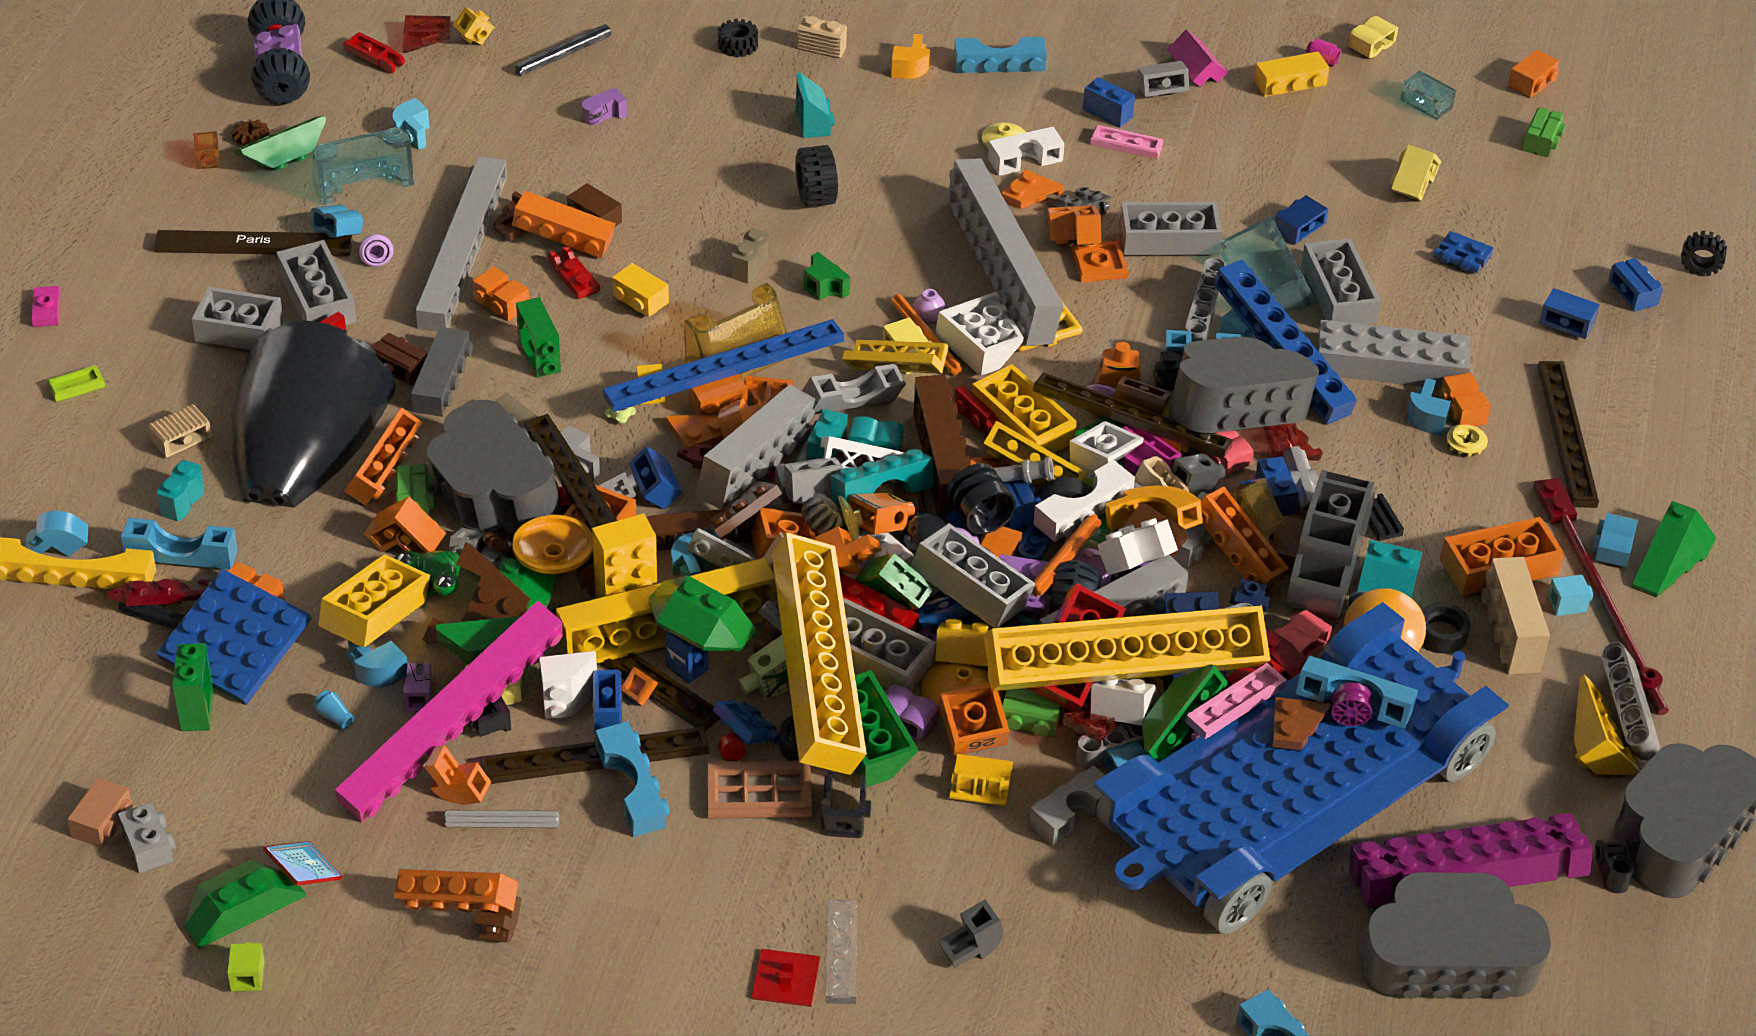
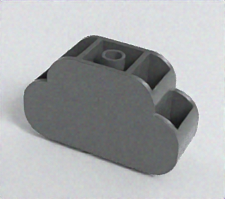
M1231 337L1190 342L1184 347L1169 413L1180 425L1201 433H1217L1301 422L1307 417L1319 369L1302 354L1285 349H1273L1268 344L1254 338Z
M476 400L454 409L446 416L444 420L445 433L438 435L429 443L427 456L431 463L437 495L463 528L484 533L503 528L507 532L515 534L523 524L534 518L546 515H560L561 505L557 491L559 487L553 473V462L548 455L544 456L542 454L541 448L536 441L532 442L526 429L518 426L513 414L509 415L495 401Z
M1326 470L1321 471L1303 526L1298 553L1290 579L1286 606L1336 619L1340 618L1368 527L1376 490L1374 487L1375 482Z
M1681 743L1666 745L1654 755L1628 784L1624 794L1622 809L1614 826L1616 840L1620 842L1621 839H1627L1629 842L1630 853H1632L1631 856L1634 863L1632 877L1640 885L1662 897L1681 898L1689 895L1700 882L1705 884L1713 872V867L1715 865L1719 867L1724 862L1728 849L1734 850L1742 838L1741 834L1744 831L1749 833L1756 822L1754 817L1756 814V758L1730 745L1711 746L1703 752L1696 747Z
M1419 872L1404 877L1396 887L1392 903L1379 907L1372 914L1360 952L1361 971L1365 981L1372 989L1388 996H1404L1410 999L1419 996H1434L1438 999L1447 997H1464L1467 999L1478 997H1494L1496 999L1518 997L1531 992L1535 988L1550 952L1551 941L1548 925L1544 918L1528 906L1515 904L1511 889L1500 878L1487 873Z

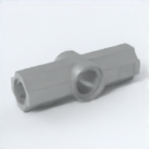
M1294 446L1283 452V459L1299 491L1297 500L1299 512L1306 517L1318 477L1316 470L1310 468L1305 450L1300 449L1299 446Z

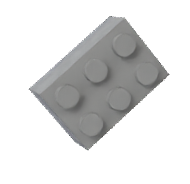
M215 287L207 288L192 317L196 342L247 350L251 349L252 345L264 331L269 328L275 329L280 327L283 322L281 299L279 297Z

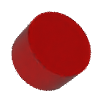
M726 734L718 742V749L725 761H739L746 753L744 742L739 739L738 734Z

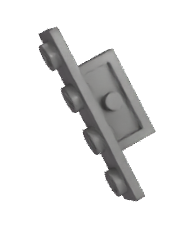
M697 528L687 548L690 552L721 568L758 560L755 553L726 538L722 541L700 528Z

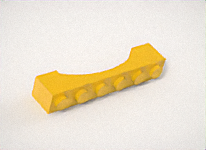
M0 537V580L114 590L123 586V583L135 580L152 581L156 572L153 551L126 548L124 553L110 557L87 560L62 559L31 551L21 545L20 539Z

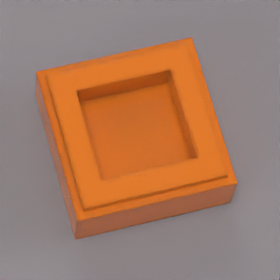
M634 667L621 686L622 693L643 706L658 682Z

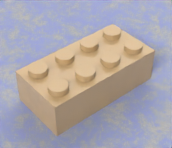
M1492 558L1490 569L1486 571V587L1482 588L1481 599L1482 603L1486 604L1488 608V622L1493 624L1494 641L1496 644L1499 643L1501 663L1506 665L1508 674L1540 673L1550 634L1525 558Z

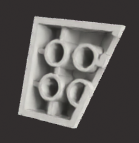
M997 291L939 311L935 335L980 376L1000 369L1022 344L1024 339L1014 320L1009 319L1005 305H1001L999 301L1000 296Z

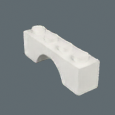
M1112 460L1094 471L1093 491L1090 494L1080 498H1066L1054 494L1035 505L1034 525L1054 542L1064 536H1069L1082 524L1087 516L1096 514L1098 517L1106 513L1105 503L1124 497L1123 491L1133 489L1135 477L1115 460Z

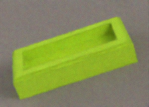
M96 365L47 380L48 387L56 402L105 387L104 379Z

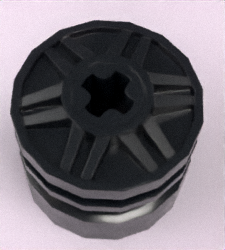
M976 463L962 469L951 479L947 487L946 496L949 502L960 515L969 531L974 534H988L998 530L1011 519L1016 510L1015 498L1007 486L1003 484L994 468L986 463Z

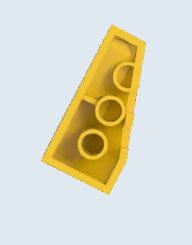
M1582 675L1579 680L1574 744L1577 750L1575 754L1576 759L1582 767L1586 768L1588 766L1595 774L1637 775L1640 770L1631 748L1628 746L1625 748L1620 739L1624 735L1611 718L1613 714L1601 690L1585 675Z

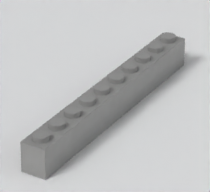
M478 156L475 165L471 166L470 178L464 182L463 195L458 197L457 210H453L451 224L447 225L445 230V239L440 241L439 254L434 256L433 269L427 273L425 288H421L420 301L414 305L413 318L417 319V329L438 332L439 327L449 328L507 180L506 160Z

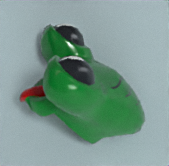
M446 550L426 553L404 551L394 557V559L430 575L427 596L433 597L439 594L447 597L456 590L457 578L461 568L456 565L459 558L458 553Z

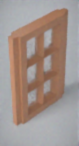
M799 761L708 762V818L812 817L810 765L800 763Z

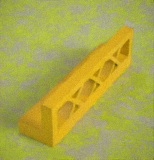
M856 340L854 350H844L842 360L852 370L870 371L876 366L896 363L900 372L942 374L949 346L946 343ZM862 347L872 348L873 351H862ZM888 348L895 350V352H885V351H886ZM911 349H914V350H916L918 353H907V352H908L909 350H911ZM933 350H939L938 357L935 354L929 353Z

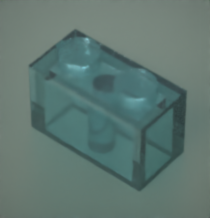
M1419 70L1403 82L1400 100L1437 120L1453 108L1456 90Z

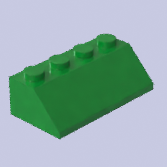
M872 670L855 675L866 747V755L855 768V771L860 779L861 775H866L867 787L892 779L918 752L917 746Z

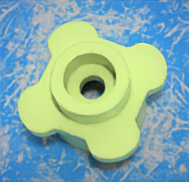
M610 407V409L605 411L606 417H612L618 423L627 422L628 417L636 413L634 407L613 412Z

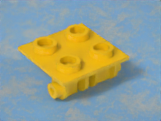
M957 754L949 798L1006 806L1013 761Z

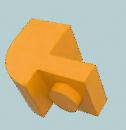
M914 34L912 47L894 46L891 78L914 79L928 71L930 49H926V44H922L923 35Z

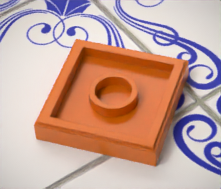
M1119 241L1096 243L1095 247L1090 248L1081 247V244L1071 245V253L1081 282L1128 278L1129 271Z

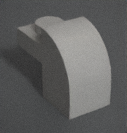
M568 425L561 434L591 480L595 481L600 476L599 457L591 453L590 435Z

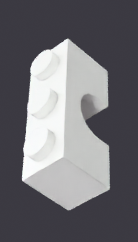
M1054 127L989 141L988 160L999 176L1020 171L1021 158L1023 157L1034 158L1038 160L1041 166L1062 162L1064 142Z

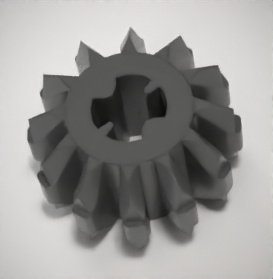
M815 493L807 499L801 508V514L805 518V522L817 534H823L838 526L842 528L846 524V517L842 513V509L824 494Z

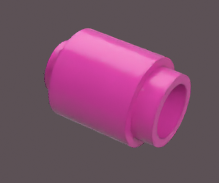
M1318 38L1313 42L1310 41L1306 49V54L1318 51L1328 66H1335L1341 53V49L1337 48V45Z

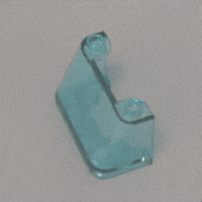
M398 127L321 143L313 150L312 180L322 205L334 203L333 195L336 192L337 194L342 193L341 185L385 176L388 183L393 182V179H397L402 182L403 187L414 185L410 138L405 130Z
M1272 216L1220 242L1224 250L1220 255L1226 265L1243 259L1285 311L1306 308L1317 303Z

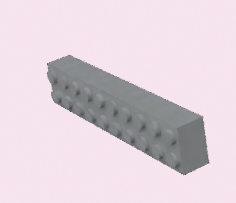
M982 159L955 160L953 169L950 170L949 188L945 192L946 202L950 204L954 216L957 217L962 231L965 232L970 246L976 252L977 259L983 265L985 274L990 278L993 289L1000 296L1001 304L1007 308L1009 318L1014 320L1022 334L1025 345L1053 344L1063 308L1062 301Z

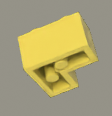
M1408 144L1407 149H1403L1400 154L1399 163L1401 165L1398 172L1395 171L1393 173L1390 185H1393L1391 189L1395 193L1422 201L1428 182L1433 183L1441 160L1433 152Z

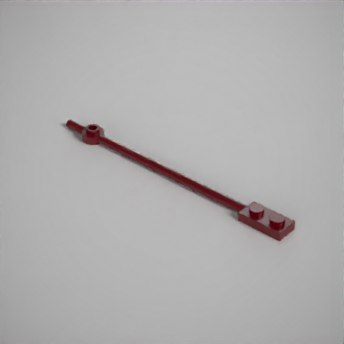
M1559 478L1535 481L1533 489L1550 523H1561L1622 644L1634 659L1645 695L1650 696L1658 714L1665 715L1669 709L1660 693L1663 677L1657 670L1647 667L1572 523V521H1576L1578 513Z

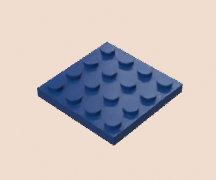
M222 569L156 654L159 659L175 667L177 644L206 643L213 687L247 705L312 618L309 613Z

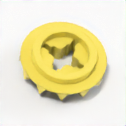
M1457 425L1448 431L1446 443L1450 445V450H1457L1459 455L1465 453L1470 457L1472 454L1480 455L1481 451L1486 450L1488 439L1486 434L1475 426ZM1468 438H1470V442L1463 443L1466 440H1468Z

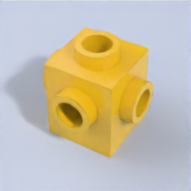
M467 7L462 10L453 23V26L461 33L460 36L469 43L475 41L480 45L484 43L494 28L488 21V15L480 10L475 12Z

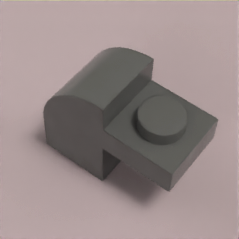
M986 899L960 913L963 927L938 941L940 948L954 968L978 954L981 959L985 958L999 945L1003 937L1000 919Z

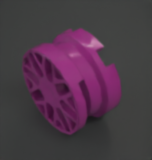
M1345 683L1336 687L1332 693L1333 705L1331 714L1333 719L1345 726H1358L1366 723L1372 714V694L1370 690L1359 683Z

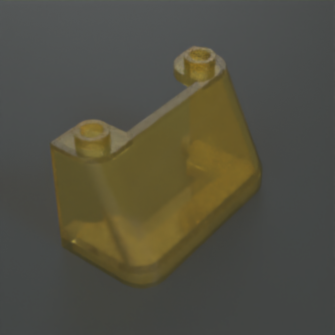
M768 283L756 287L752 291V301L755 305L718 322L705 314H698L685 320V364L787 333L776 291ZM779 362L749 370L739 375L743 380L745 376H752Z

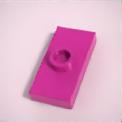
M59 286L34 288L33 327L59 325Z

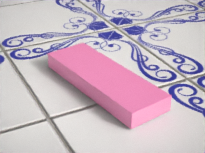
M1096 125L1090 145L1158 159L1164 139Z

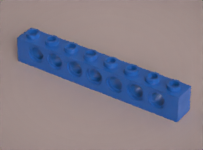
M1243 259L1219 268L1213 285L1254 336L1273 349H1285L1302 354L1318 367L1319 373L1310 405L1326 425L1351 415L1357 401L1354 393L1348 389L1338 373L1330 367L1324 356L1316 350L1310 339L1298 328L1296 322L1289 317L1282 308V305L1275 300L1268 291V288L1254 274V271L1248 267Z

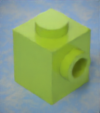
M245 942L231 944L228 965L231 992L262 991L265 964L262 943Z

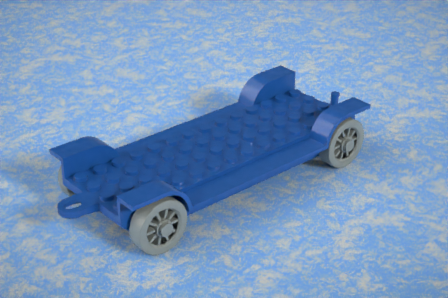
M1382 602L1343 627L1330 641L1321 659L1417 689L1418 693L1412 715L1405 729L1377 720L1373 712L1371 718L1362 725L1345 726L1333 719L1331 714L1333 705L1331 699L1324 702L1330 703L1328 716L1323 717L1318 729L1313 735L1308 737V742L1302 750L1272 747L1275 698L1316 701L1295 694L1300 678L1299 674L1287 681L1285 688L1204 740L1200 736L1159 763L1150 755H1140L1129 760L1094 782V787L1102 794L1097 806L1096 814L1098 820L1112 833L1119 834L1135 849L1117 862L1114 872L1115 880L1123 888L1137 890L1164 876L1195 906L1204 908L1205 919L1220 933L1227 934L1237 931L1246 925L1263 907L1269 897L1272 881L1276 882L1437 773L1447 781L1455 782L1474 771L1485 759L1495 740V728L1487 721L1507 709L1509 704L1487 686H1484L1472 695L1464 691L1455 681L1460 677L1466 655L1461 651H1456L1453 653L1451 665L1436 668L1401 639L1405 619ZM1130 864H1138L1144 870L1141 875L1132 878L1125 876L1123 871Z

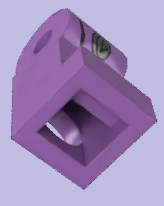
M615 87L585 99L582 102L583 121L589 125H596L601 123L603 119L605 120L613 116H617L619 119L626 117V98Z
M430 662L407 664V678L404 685L406 712H419L431 701L432 672ZM424 696L425 701L415 704L411 702V698Z

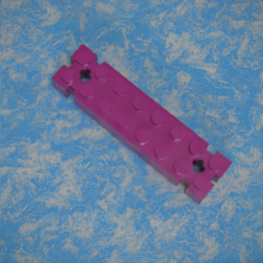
M1571 813L1549 816L1548 821H1543L1540 818H1530L1428 834L1423 833L1401 838L1395 837L1384 840V845H1378L1371 841L1352 844L1349 874L1355 885L1361 886L1360 894L1367 907L1371 908L1390 904L1398 883L1404 877L1419 872L1487 873L1500 878L1509 887L1557 880V875L1565 874L1567 878L1590 875L1593 846L1585 834L1579 832L1580 826Z

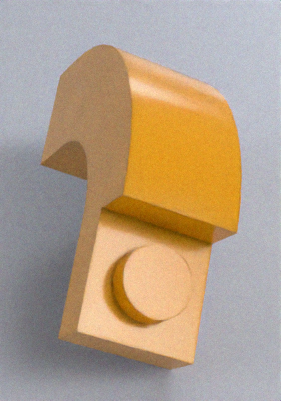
M1137 487L1123 491L1124 497L1105 503L1107 527L1112 531L1122 528L1141 502H1144L1185 529L1203 523L1200 499L1192 493L1176 487Z

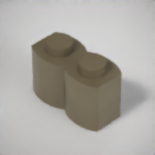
M752 228L745 233L743 242L737 245L732 252V279L750 283L757 277L758 269L762 268L769 259L768 232Z

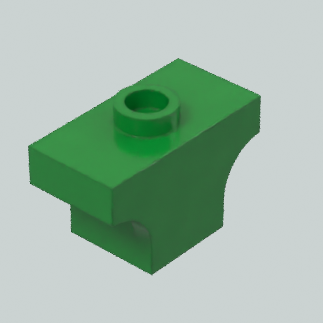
M816 252L811 255V266L804 270V289L819 301L828 296H838L843 299L850 295V276L820 252Z

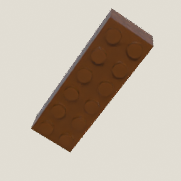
M945 374L915 377L913 416L921 450L923 453L933 457L934 487L931 488L936 514L946 518L947 514L955 510L946 496L947 487L951 479L959 471L971 465L969 455H965L966 439L960 436L962 435V424L960 419L956 420L958 411L957 403L952 402V384L948 385Z

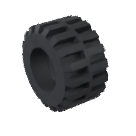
M828 145L798 148L795 158V171L798 192L805 207L834 204L838 196V175L832 150Z

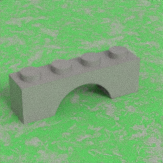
M895 363L876 366L865 375L847 382H837L832 373L812 376L802 391L815 398L814 414H820L823 409L838 411L893 402L906 383Z

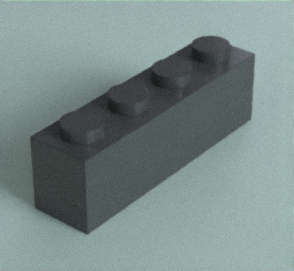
M439 327L411 393L413 412L443 417L446 407L451 406L453 390L458 389L460 373L465 372L467 356L470 357L473 351V342L469 340V331Z

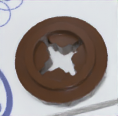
M249 119L247 122L240 121L239 125H234L232 131L233 140L242 146L270 135L267 123H261L259 119L256 121Z
M495 532L484 534L482 540L487 543V547L515 556L513 552V538Z

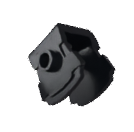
M828 772V775L824 778V799L821 800L822 834L831 837L861 838L864 834L865 818H870L871 800H866V775H861L859 810L831 808L833 773ZM845 821L849 822L850 824H840L838 822Z

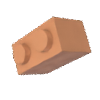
M97 778L67 819L71 837L103 848L108 839L112 838L117 831V827L120 824L118 813L133 807L129 788Z

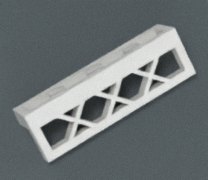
M830 436L822 437L820 445L821 448H825L823 459L831 458L832 450L843 453L846 458L841 463L843 469L850 468L845 466L847 463L852 468H857L853 461L857 456L867 457L869 462H878L885 460L887 456L907 454ZM895 479L888 480L889 482L896 483Z

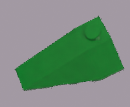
M1671 501L1631 588L1658 597L1672 586L1678 577L1683 573H1688L1692 570L1693 565L1699 561L1702 562L1708 557L1716 541V536L1696 509Z

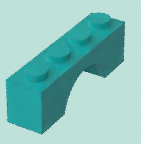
M912 449L908 450L907 454L887 456L882 461L865 462L861 467L844 468L839 473L830 475L832 501L840 509L848 512L849 494L874 493L882 483L891 479H895L899 487L911 493L934 487L933 457L923 453L921 450Z

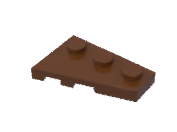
M755 481L725 510L715 515L705 527L707 533L720 539L780 496L782 492L776 484Z

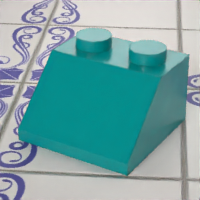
M796 73L795 110L803 138L831 136V126H834L835 120L833 112H830L829 98H825L821 87L802 73Z
M1370 540L1357 591L1368 592L1375 589H1393L1412 598L1422 551Z

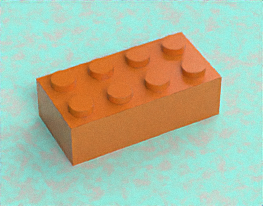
M1536 517L1444 537L1440 561L1460 594L1466 596L1482 591V588L1486 587V571L1490 569L1492 558L1524 557L1531 579L1534 581L1559 575L1564 552L1543 519Z

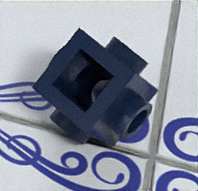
M1241 578L1238 589L1233 588L1229 603L1233 605L1249 603L1253 606H1262L1263 612H1267L1270 597L1266 596L1267 585Z

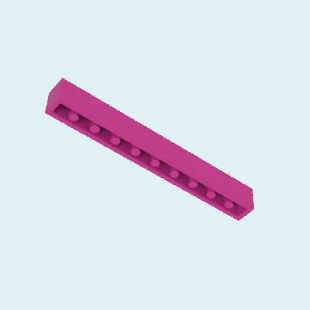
M537 601L335 789L337 801L361 823L367 817L371 818L376 815L381 808V804L388 797H395L405 781L409 778H415L421 772L422 765L428 761L435 746L445 745L450 739L455 740L470 720L475 721L480 717L484 710L483 708L489 702L497 701L506 686L510 683H516L530 664L535 665L540 660L539 657H542L543 652L549 646L553 647L561 640L563 635L562 621Z

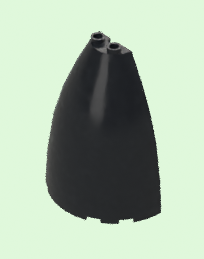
M315 321L285 322L283 326L275 329L269 328L259 336L249 351L239 382L232 417V454L236 478L243 501L261 503L263 499H271L277 506L295 508L338 473L363 446L382 417L396 389L395 381L386 363L383 364L375 355L376 350L363 340L357 341L346 335L348 331Z

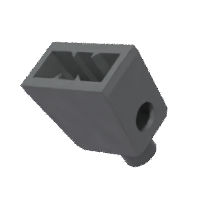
M1205 454L1177 458L1172 468V474L1179 477L1186 484L1189 492L1196 497L1201 492L1206 494L1214 492L1217 481L1224 478L1226 474L1222 464H1216Z

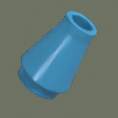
M325 690L313 702V707L316 709L317 714L335 723L342 729H347L355 719L336 692Z

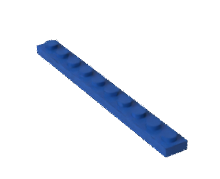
M834 319L604 388L603 397L613 412L844 342V333Z

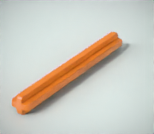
M896 294L891 298L890 303L904 319L910 317L915 325L921 328L927 340H930L932 343H942L901 294ZM935 350V355L938 357L939 350ZM948 350L944 367L952 376H956L962 371V366Z
M1096 514L1087 516L1033 581L1035 583L1032 591L1033 596L1039 597V595H1043L1053 583L1057 566L1072 560L1100 527L1101 520L1098 519Z

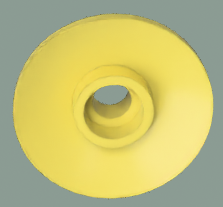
M1001 122L986 127L982 132L981 138L983 144L989 149V141L1026 132L1018 125Z

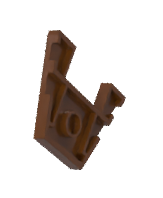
M465 542L456 565L480 575L481 579L462 622L522 616L526 612L531 598L478 552L474 546ZM432 618L422 640L438 643L436 624L446 623Z

